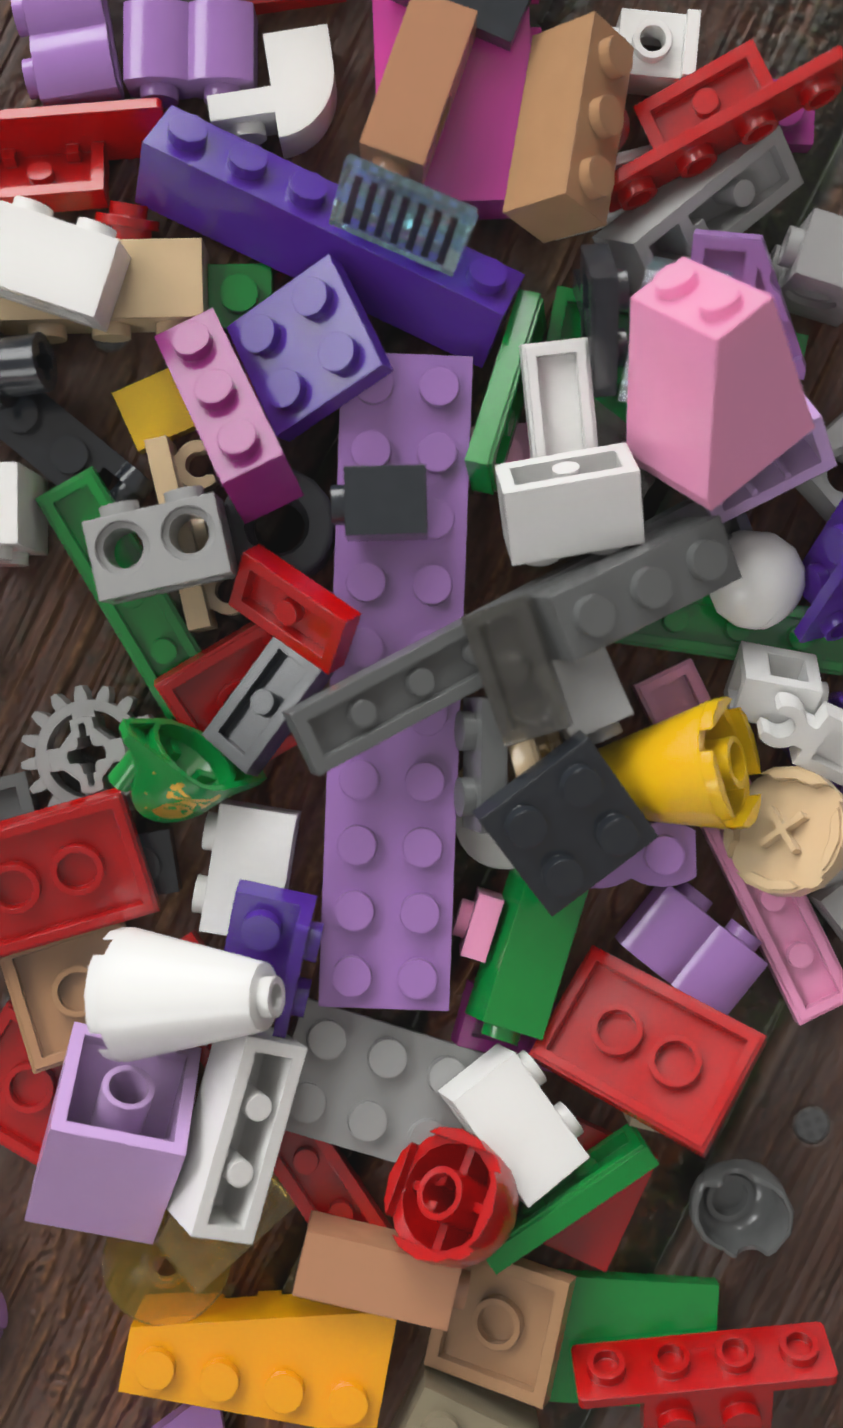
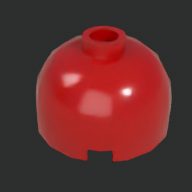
M436 1128L429 1131L436 1135L426 1138L420 1145L411 1142L400 1153L389 1173L384 1197L385 1213L393 1217L394 1228L398 1236L393 1234L392 1236L397 1245L413 1258L431 1265L465 1268L485 1261L506 1243L517 1219L520 1202L517 1186L510 1168L475 1134L462 1128Z

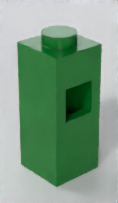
M510 869L502 893L504 904L485 963H480L465 1010L466 1014L484 1022L481 1030L482 1034L514 1045H518L521 1034L543 1040L588 891L552 917L516 869Z

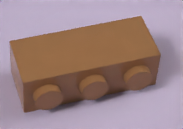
M596 11L532 37L503 213L543 243L600 228L607 224L611 193L614 188V173L620 135L624 124L623 116L629 77L633 67L634 47Z

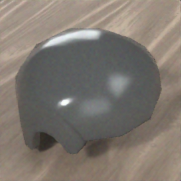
M732 1159L708 1166L697 1177L690 1189L689 1215L701 1239L721 1251L724 1250L732 1258H736L742 1251L758 1250L765 1256H770L776 1253L792 1234L795 1211L778 1177L761 1163L748 1159Z

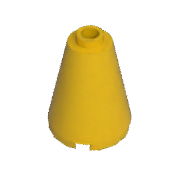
M726 696L710 699L597 749L648 821L728 830L746 829L756 822L761 807V794L750 795L749 775L761 774L760 759L754 734L746 714L741 707L732 709L727 707L732 700L731 698Z

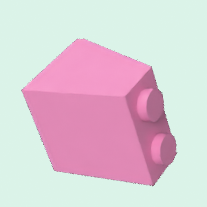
M682 257L677 262L661 269L655 275L654 280L630 298L626 444L638 467L712 511L806 436L815 426L773 296Z

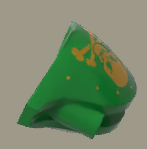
M165 718L123 719L119 725V731L128 751L108 775L110 783L122 792L130 791L131 800L141 815L150 820L164 823L192 819L205 813L227 798L256 787L267 779L263 770L258 777L245 774L202 735V731Z

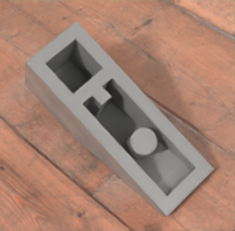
M780 126L759 142L750 145H744L741 142L717 156V161L701 174L691 178H682L680 176L657 189V194L649 202L639 208L624 211L592 237L595 244L608 242L616 268H626L630 293L636 294L654 280L655 275L664 267L677 262L682 257L691 259L695 229L743 233L804 183Z

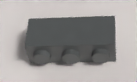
M720 515L677 518L644 534L645 543L626 546L610 555H600L516 596L539 657L576 662L742 578Z

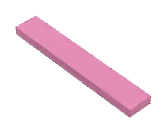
M687 658L632 685V689L650 725L711 699L691 658ZM700 827L752 935L762 942L759 949L765 961L769 964L768 968L794 1021L798 1025H802L843 1005V969L807 895L802 897H776L745 883L737 874L739 871L735 868L733 860L727 856L723 843L724 829Z

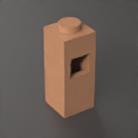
M448 0L409 1L359 142L361 165L369 167V173L374 178L397 187L406 186L407 181L423 187L476 38L478 11Z
M311 1210L292 1295L447 1331L452 1308L463 1311L470 1286L471 1270L431 1265L416 1260L397 1245L392 1234L398 1236L395 1229Z

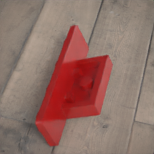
M752 38L634 105V111L653 149L615 170L614 188L611 193L609 212L613 213L621 208L624 211L639 208L653 199L657 194V189L679 176L682 178L697 176L709 169L717 161V155L741 142L744 145L759 142L776 130L779 121L803 108L805 111H813L831 102L839 95L843 87L842 47L836 46L773 81Z
M142 98L0 110V200L13 204L15 196H23L48 206L54 212L109 208V160L140 158L143 140L165 114L161 99Z
M818 1321L576 1344L571 1348L578 1405L582 1409L640 1404L641 1428H771L774 1391L835 1385L838 1377V1370L824 1325Z

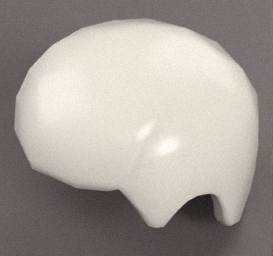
M746 530L735 531L731 534L732 538L729 542L742 578L709 595L716 612L736 627L754 630L767 629L786 618L799 603L805 588V567L796 549L775 533Z

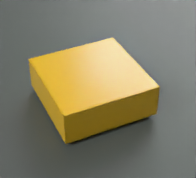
M169 368L112 393L135 446L141 454L146 453L144 440L166 435L173 441L197 430Z

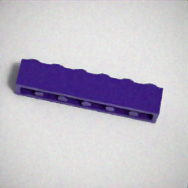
M173 105L169 107L143 140L136 188V203L148 206V209L292 278L297 277L327 254H330L341 261L367 314L455 356H473L474 365L480 368L484 366L504 327L525 274L454 240L451 242L444 265L436 262L444 235L438 231L428 259L420 256L429 228L423 225L420 227L413 251L406 250L404 248L413 220L406 217L397 245L392 244L389 240L398 214L392 210L389 211L382 237L378 238L374 236V231L382 205L375 201L366 232L358 229L366 198L359 194L351 223L348 225L342 222L350 190Z

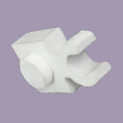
M778 692L774 697L777 712L790 718L783 723H772L768 719L760 717L756 722L759 738L771 747H790L792 764L843 786V709L824 701L815 715L805 711L802 701L797 696L787 692Z

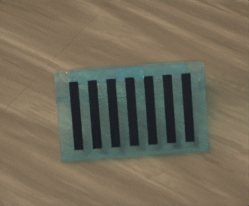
M349 153L342 170L329 224L453 277L479 215L476 214L478 208Z

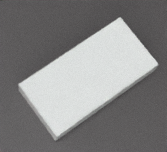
M588 337L520 345L519 353L530 459L598 447Z

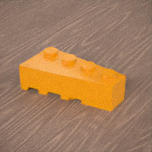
M282 1290L258 1291L257 1296L226 1298L224 1294L142 1299L130 1326L118 1392L315 1428H377L397 1320L293 1296L292 1294H283Z

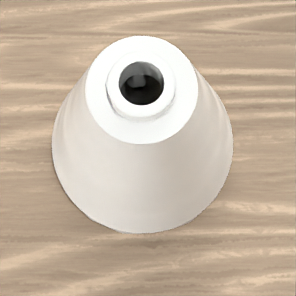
M122 927L109 931L103 938V940H112L105 955H93L88 967L84 994L86 1023L89 1033L101 1034L107 1049L97 1050L104 1058L116 1062L136 1061L267 1031L274 1019L281 1015L285 1004L284 983L279 976H276L273 967L269 963L136 927Z

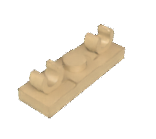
M166 435L144 440L159 504L165 503L163 494L170 490L201 485L204 492H207L219 485L214 474L203 477H194L190 474L189 465L192 459L196 456L208 454L202 440L187 442L178 452L176 445ZM203 519L187 521L178 533L179 546L187 554L196 553L203 549L209 539V528ZM224 580L179 590L188 631L200 633L217 629L218 624L215 611L228 616L240 614V612L228 605L229 603H225L219 598L218 588Z

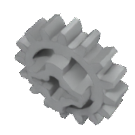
M88 685L75 686V702L72 703L65 695L54 694L50 698L56 712L50 714L44 711H35L31 717L42 729L39 734L23 735L21 741L27 746L35 748V757L21 762L22 769L38 770L40 778L29 789L32 794L49 790L53 796L49 801L48 807L113 789L114 786L110 783L108 775L128 751V748L120 736L106 727L104 716H101L100 712L114 717L121 723L123 719L136 718L132 713L138 702V699L134 696H127L119 704L114 703L115 690L111 686H102L96 699H93ZM150 714L137 718H154V716ZM69 720L71 733L60 748L53 749L59 730ZM91 742L93 746H104L106 751V758L96 761V765L92 761L83 762L81 758V749L90 747ZM64 770L78 780L81 793L66 785L57 771ZM129 791L125 792V795L130 811L132 812L133 810H135V807L131 800Z

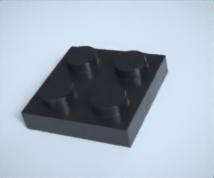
M581 730L472 811L552 917L659 837L591 740Z

